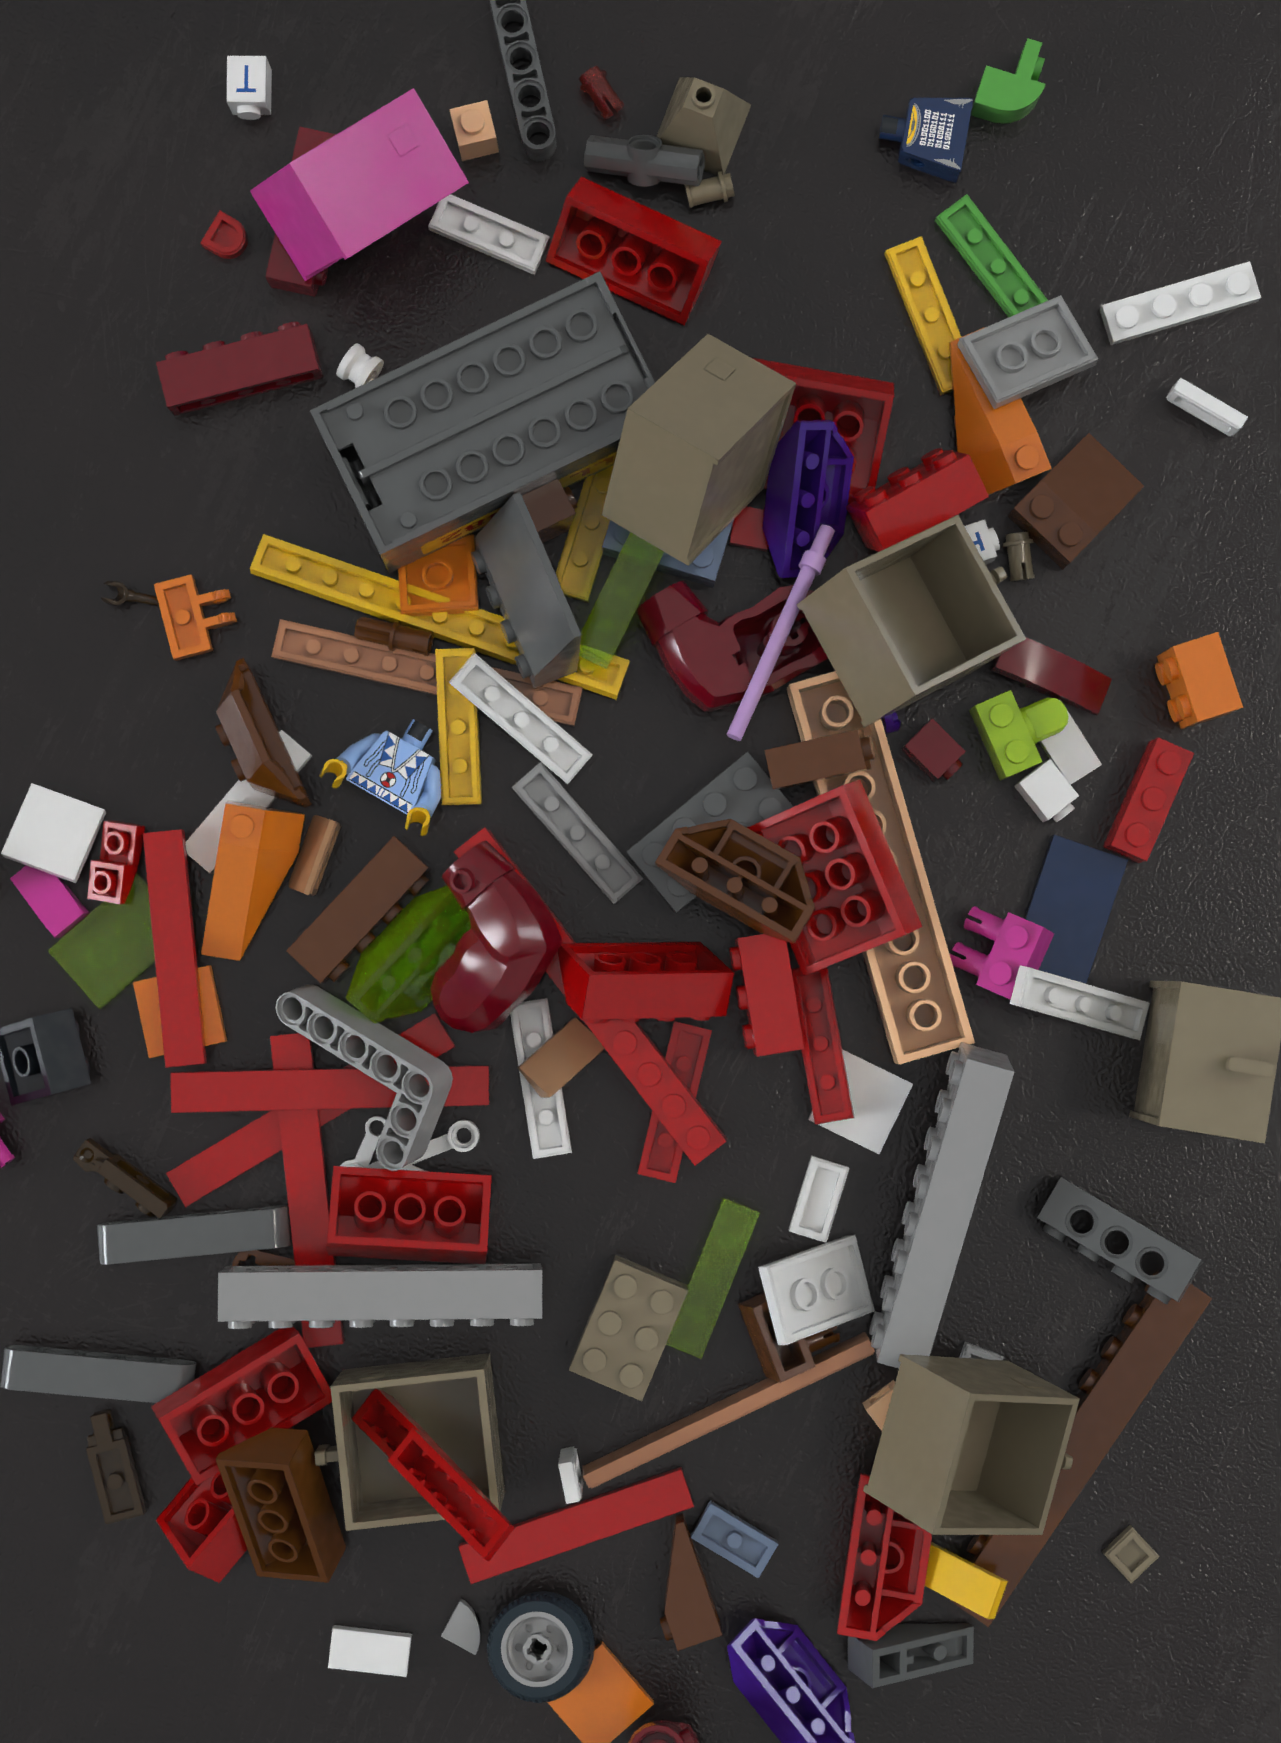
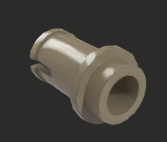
M722 171L718 172V176L703 179L699 186L685 185L690 208L724 199V203H726L729 197L735 196L730 173L722 175Z
M1029 532L1005 535L1006 542L1002 544L1003 547H1007L1010 582L1035 578L1030 544L1034 543V541L1029 539Z

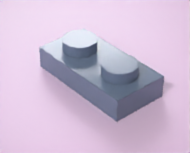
M711 1500L690 1534V1537L757 1578L760 1577L779 1545L776 1539Z

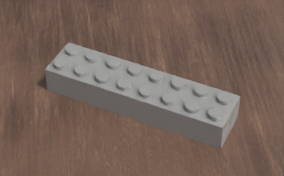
M963 1042L960 1043L958 1053L952 1051L946 1067V1075H949V1084L947 1090L940 1089L935 1105V1112L938 1113L936 1128L929 1127L924 1142V1150H927L925 1165L918 1164L913 1179V1187L916 1188L914 1202L907 1201L902 1217V1224L905 1225L903 1239L896 1238L891 1254V1261L894 1262L892 1276L885 1275L880 1292V1298H883L881 1313L874 1312L869 1334L873 1335L871 1347L876 1349L877 1363L899 1368L901 1363L898 1361L900 1354L930 1356L1015 1072L1006 1054Z
M541 1263L226 1266L218 1272V1322H228V1328L230 1329L252 1328V1324H255L256 1321H268V1328H291L296 1321H309L310 1328L333 1327L335 1321L349 1320V1327L365 1328L373 1327L375 1320H390V1327H412L415 1320H430V1326L449 1327L454 1326V1319H470V1326H493L494 1319H510V1325L531 1326L534 1325V1319H542Z

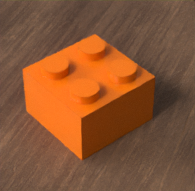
M1218 632L1173 646L1157 656L1159 663L1155 664L1156 674L1160 684L1167 686L1171 700L1167 701L1169 714L1174 723L1179 722L1181 729L1243 708Z

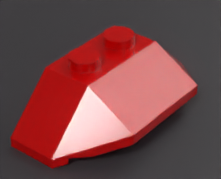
M860 1473L847 1553L837 1634L878 1641L887 1631L922 1605L932 1534L863 1491L864 1486L868 1484L870 1475Z

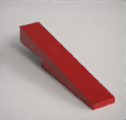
M375 1388L351 1420L389 1457L387 1461L483 1559L490 1561L515 1527L393 1396Z

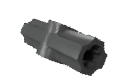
M590 135L584 153V167L589 172L625 176L629 183L636 186H653L660 181L699 186L702 182L705 168V155L701 149L663 145L660 138L652 135H636L629 140Z

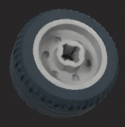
M547 1591L526 1594L505 1606L495 1618L490 1628L487 1642L489 1665L499 1684L511 1695L533 1703L557 1700L578 1686L590 1669L595 1649L593 1630L582 1609L569 1598ZM538 1641L547 1645V1649L544 1652L535 1648V1644Z

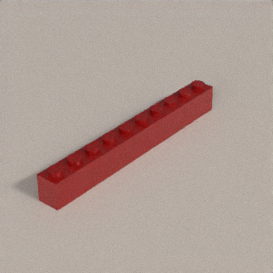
M485 827L453 851L460 858L477 844L487 841L516 868L515 872L534 889L491 831ZM541 898L553 916L562 938L561 943H576ZM556 952L546 969V973L565 996L558 952ZM603 1019V1022L596 1024L585 1022L694 1166L727 1141L725 1135L666 1061L665 1057L638 1022L630 1023L619 1019Z

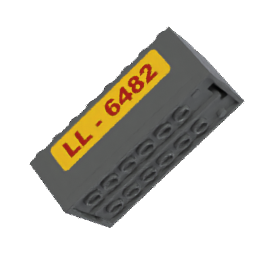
M599 271L313 408L310 412L388 573H391L404 565H408L484 528L513 494L521 492V495H524L556 479H559L563 488L569 487L613 466L627 409L655 381Z

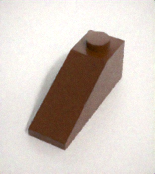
M683 1513L675 1517L664 1601L665 1616L659 1618L666 1641L673 1639L677 1651L722 1636V1626Z

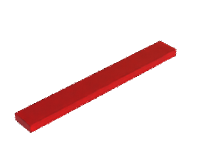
M437 1013L432 1014L399 1034V1036L436 1058L456 1046ZM349 1064V1065L345 1066L344 1068H355V1067H353L352 1065ZM319 1109L320 1127L350 1109ZM271 1110L166 1173L185 1207L282 1150L278 1110Z
M299 1033L270 1036L273 1070L314 1069L311 1040ZM319 1109L278 1110L295 1266L336 1265L335 1256H328L327 1254L330 1205ZM342 1320L335 1321L333 1327L310 1328L309 1321H301L303 1340L308 1348L344 1343Z
M488 1065L448 1066L452 1072L453 1081L444 1106L489 1105ZM357 1068L171 1072V1113L391 1108L397 1094Z

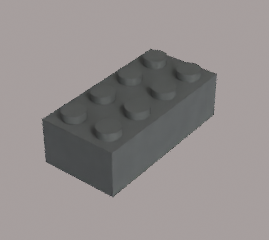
M747 752L630 848L626 854L672 910L677 913L697 896L690 893L655 864V861L676 828H688L732 819L747 828L793 806L779 789L772 788L771 779Z

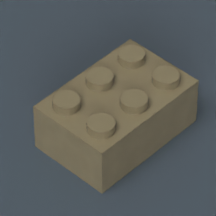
M615 1255L570 1362L569 1371L642 1401L688 1293V1286Z

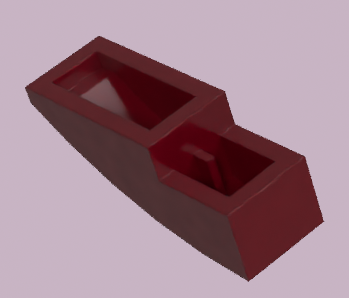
M1027 637L1021 643L996 657L991 671L1026 684L1025 687L1061 700L1096 716L1100 711L1112 681L1110 677Z

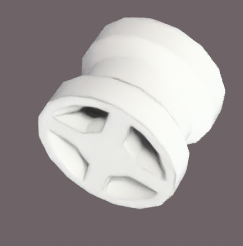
M356 343L343 357L336 375L342 380H351L355 383V388L376 379L382 370L384 361L377 356H369L365 353V348Z

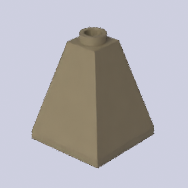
M681 77L677 82L656 137L661 139L663 145L703 150L705 155L704 171L717 176L718 172L722 171L723 175L731 160L751 104L724 88L695 77Z

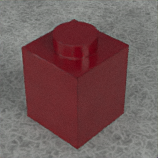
M933 718L901 748L933 782L941 776L948 780L963 765L959 758L966 752Z

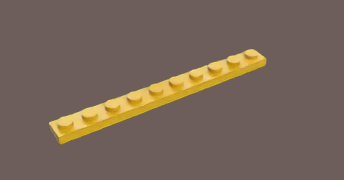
M263 534L250 566L251 574L392 623L398 620L404 626L433 631L435 638L464 648H476V652L517 665L515 657L519 655V652L514 642L508 644L500 625V622L505 620L503 616L482 609L450 615L447 612L432 613L430 616L401 614L398 580ZM407 584V592L439 603L450 602L448 597ZM408 596V605H411V599ZM581 644L577 672L557 680L617 700L630 660Z

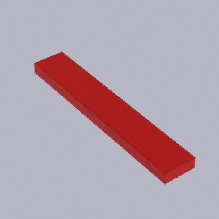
M183 829L143 833L165 1068L205 1064L207 1060L185 832Z
M682 1467L517 1523L513 1525L515 1529L490 1561L483 1559L467 1542L460 1543L458 1548L470 1583L474 1584L694 1507V1503Z

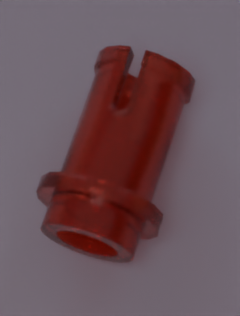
M594 66L580 76L579 81L582 84L580 89L582 92L587 91L601 112L602 117L608 119L614 114L607 105L606 100H609L617 112L624 107V103L619 99L605 78L607 72L605 70L601 71L598 66Z

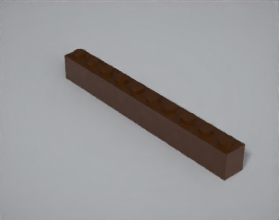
M1156 1271L1153 1275H1157L1160 1272ZM1146 1284L1145 1291L1148 1290L1150 1285ZM1189 1285L1180 1302L1171 1298L1169 1303L1165 1304L1147 1293L1139 1305L1133 1304L1123 1318L1122 1323L1125 1326L1117 1338L1115 1336L1110 1337L1103 1346L1100 1353L1103 1358L1096 1369L1090 1368L1080 1380L1078 1388L1081 1391L1076 1396L1080 1400L1065 1453L1072 1456L1073 1463L1070 1469H1060L1043 1535H975L967 1547L969 1555L966 1560L1008 1581L996 1616L1212 1300L1211 1297L1194 1285ZM950 1600L951 1602L959 1606L961 1609L969 1613L971 1616L982 1622L987 1627H989L992 1621L994 1620L987 1619L969 1610L968 1608Z

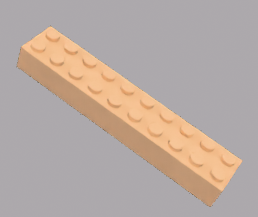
M836 671L789 684L786 690L801 742L859 729L864 731L865 737L871 736L874 745L875 759L870 760L871 769L815 781L813 784L816 794L819 796L842 785L861 780L923 926L907 935L862 952L894 1063L899 1065L959 1048L961 1042L966 1044L975 1043L882 720L880 719L865 728L861 724L862 719Z

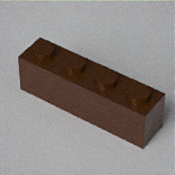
M393 836L286 951L320 983H326L329 979L336 982L350 967L346 960L356 950L362 954L375 941L377 937L373 934V931L382 922L389 925L402 912L404 908L399 904L409 893L415 897L429 883L430 879L426 875L432 869L402 841Z

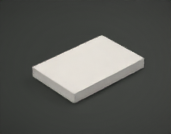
M855 1235L844 1236L758 1267L778 1345H788L875 1311Z

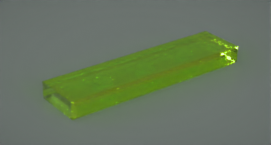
M629 533L581 631L579 656L605 669L608 668L659 565L664 551L635 534Z
M723 1197L689 1281L688 1293L666 1345L702 1359L760 1215L759 1211Z

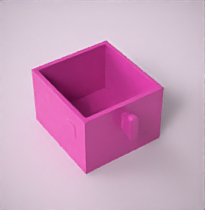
M413 88L290 162L251 189L250 192L304 281H307L340 259H348L469 182Z

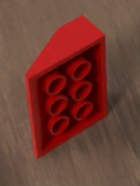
M752 358L796 383L779 441L796 421H833L838 428L837 431L854 456L848 503L855 501L853 496L857 492L869 486L876 487L894 399V383ZM768 476L764 488L766 489L768 483Z
M861 780L837 787L747 827L801 859L815 906L813 914L795 944L790 943L803 976L923 927Z

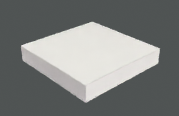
M31 783L1 855L7 859L77 883L104 820L106 811L105 809Z
M843 1050L855 1118L818 1125L880 1154L913 1084ZM811 1112L808 1118L812 1122H814L813 1112Z

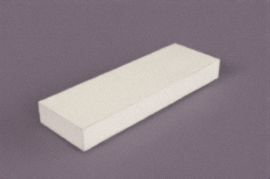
M451 194L438 202L428 225L429 230L534 275L550 242V236Z

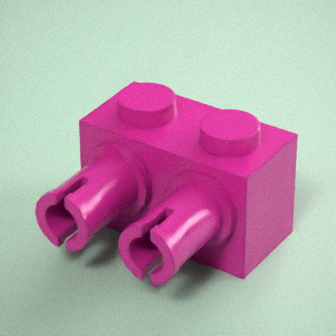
M974 906L968 915L981 920L982 923L979 924L966 918L964 923L965 930L993 940L994 945L990 954L986 955L965 946L961 942H957L952 950L966 956V959L963 960L950 954L952 965L977 976L978 981L976 985L1011 1000L1019 966L1039 970L1055 933L1008 912L1006 918L1002 919Z

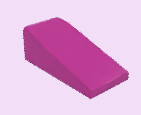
M26 865L10 878L54 938L63 937L90 914L60 877Z

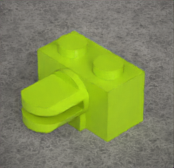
M1011 690L977 704L969 710L1000 781L1042 763L1035 744L1060 733L1066 727L1069 717L1065 705L1056 698H1044L1026 707L1019 708Z

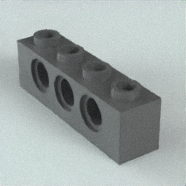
M1062 1177L1037 1217L1046 1223L1042 1229L1044 1232L1061 1242L1064 1241L1066 1236L1080 1243L1076 1251L1096 1263L1102 1256L1115 1264L1111 1272L1131 1284L1137 1277L1150 1285L1146 1293L1165 1304H1168L1171 1298L1177 1302L1181 1301L1203 1263L1198 1257ZM1080 1212H1089L1094 1219L1092 1229L1084 1234L1077 1233L1073 1227L1074 1217ZM1115 1232H1123L1129 1239V1246L1122 1254H1112L1107 1246L1108 1238ZM1149 1253H1159L1164 1259V1268L1157 1275H1148L1142 1268L1143 1258Z

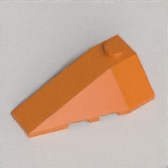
M960 338L949 342L952 390H954V427L957 437V452L969 454L988 495L1052 469L1038 432L1022 399L1019 398L997 409H993L957 346Z
M232 801L226 802L201 955L241 960L299 852L305 814Z

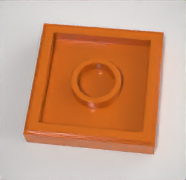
M468 535L398 569L401 614L430 616L432 613L447 612L450 615L465 613L464 611L479 610L477 570L471 556V552L475 551L474 535ZM407 584L448 597L450 602L439 603L407 592ZM408 596L411 599V605H408Z
M212 966L199 967L198 977L205 1046L227 1042ZM157 977L135 981L133 986L148 1057L163 1056L164 1049Z
M601 1641L595 1646L592 1664L581 1683L565 1696L547 1703L582 1743H611L654 1705V1700L604 1642Z

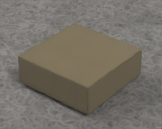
M1131 1525L1102 1551L1130 1583L1136 1580L1160 1557Z

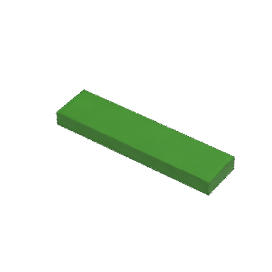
M967 194L936 217L935 222L1008 318L1048 301Z

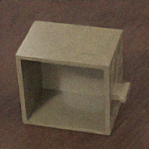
M707 334L628 407L602 516L689 566L764 489L796 383L712 335Z
M958 515L844 568L797 604L799 610H802L859 713L862 719L861 724L864 728L974 672L1026 639L997 586L1007 578L1003 567H998L989 572Z
M1150 981L1149 987L1153 988L1149 1017L1134 1111L1130 1110L1129 1117L1161 1127L1265 1143L1281 1043V998L1182 981Z
M490 1353L342 1370L330 1386L337 1445H319L314 1455L316 1466L327 1465L328 1462H339L346 1531L445 1520L387 1461L389 1457L351 1420L375 1388L393 1396L497 1509L501 1511L505 1495Z
M900 1354L898 1361L901 1363L868 1484H865L863 1491L932 1535H1043L1060 1469H1070L1072 1467L1073 1458L1065 1453L1080 1398L1006 1360Z

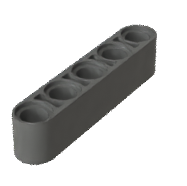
M489 0L525 155L536 162L548 160L554 155L557 148L556 132L526 0ZM519 22L523 25L515 33L507 32L504 29L507 23ZM522 58L531 62V65L524 70H518L512 66L516 60ZM528 95H533L540 99V102L534 107H525L520 103ZM537 132L545 133L549 137L541 145L531 143L529 138Z
M288 1205L97 1224L101 1265L291 1246Z
M8 1345L4 1347L0 1387L16 1391L158 1403L195 1380L196 1362L162 1357L28 1345Z

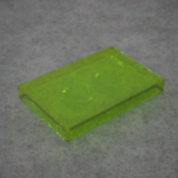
M138 873L135 875L125 904L102 902L48 950L99 1009L106 1006L155 962L148 884Z

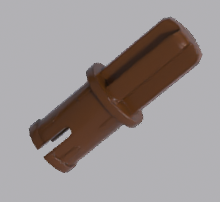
M360 617L355 625L354 635L357 639L386 645L390 651H395L397 648L429 656L434 640L433 631L404 626L398 620H395L394 623Z

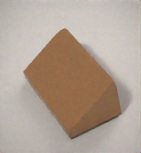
M318 815L312 817L288 883L289 888L309 896L317 894L341 828L340 823Z
M574 1017L517 1068L541 1098H549L605 1048L595 1035Z

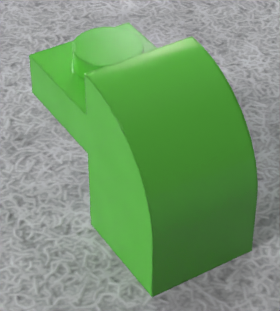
M1027 38L1015 74L986 65L972 106V116L1004 124L1016 122L1027 116L1034 109L1045 87L1044 83L1038 82L1045 58L1038 56L1042 42Z

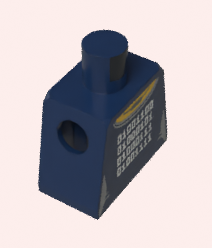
M911 98L905 118L883 115L879 139L901 142L898 157L900 164L956 183L962 168L973 98Z

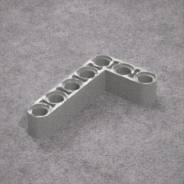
M307 984L280 995L276 1001L275 1008L277 1016L282 1023L397 1093L376 1147V1155L380 1164L385 1169L397 1171L423 1157L452 1086L453 1077L449 1067L443 1061L316 985Z

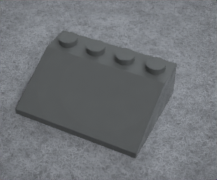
M518 492L508 499L475 537V551L471 552V556L478 574H486L490 586L486 587V592L493 609L500 608L505 619L500 622L505 639L508 644L514 642L519 652V655L515 657L518 670L522 678L529 677L533 688L577 672L582 634L521 492Z

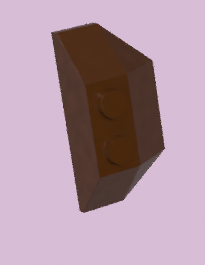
M244 658L237 660L216 711L221 724L215 726L224 747L231 745L237 757L231 760L233 769L239 781L242 782L247 779V782L254 790L306 808L312 805L251 668Z
M732 819L704 823L688 828H676L655 861L659 868L693 895L760 933L795 944L815 910L800 857Z

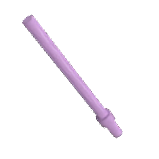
M823 524L820 526L810 550H805L798 566L801 570L726 734L736 741L742 740L800 611L797 604L806 597L815 575H820L825 565L826 558L824 555L835 533V530L830 526Z

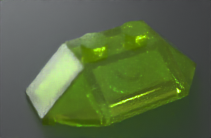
M447 886L414 897L361 953L346 999L373 1023L382 1022L386 1018L400 1017L422 1011L432 1001L430 988L436 971L447 958L453 955L456 945L463 934L471 929L467 911L463 912Z

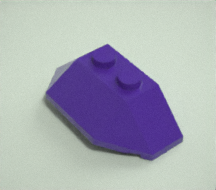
M830 420L796 421L778 442L768 474L762 528L777 574L781 578L798 577L801 570L798 566L805 550H810L822 524L830 526L835 530L824 555L825 558L830 555L844 534L847 514L846 506L848 505L854 456L837 431V426Z
M755 1618L727 1645L734 1684L781 1743H855L854 1733H851V1712L847 1687L798 1625L764 1621L763 1619Z

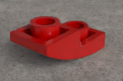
M113 820L103 821L100 859L91 860L87 899L125 904L133 885L141 856L143 833L145 831L144 825Z

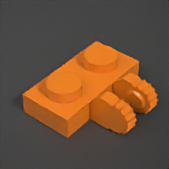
M192 574L154 584L172 657L175 661L213 651L208 629H217L237 622L236 615L233 612H224L205 618L202 606L221 604L231 599L229 589L199 595Z

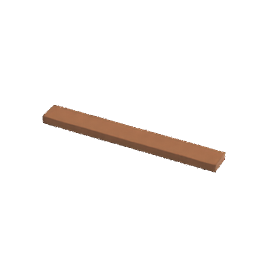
M280 619L271 656L274 659L437 695L435 654L430 653L429 656L397 648L395 651H390L386 645L360 640L353 635ZM493 668L555 723L575 727L583 692L582 687L552 681L533 688L529 677L523 679L520 673Z
M863 1332L813 1356L812 1358L816 1366L781 1383L770 1378L764 1379L584 1465L583 1478L588 1488L592 1489L873 1355L875 1350L871 1347L867 1334Z

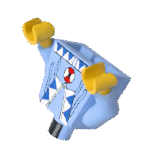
M412 719L402 738L387 730L382 734L373 733L350 745L336 759L326 761L320 773L321 778L328 772L334 773L337 776L331 786L333 788L340 787L345 775L348 774L346 780L407 815L406 830L409 829V825L413 822L421 823L423 826L420 835L422 836L428 833L430 818L441 799L440 770L435 765L436 760L422 751L433 730Z

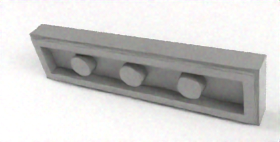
M541 762L512 786V789L613 904L618 902L643 880L641 875Z

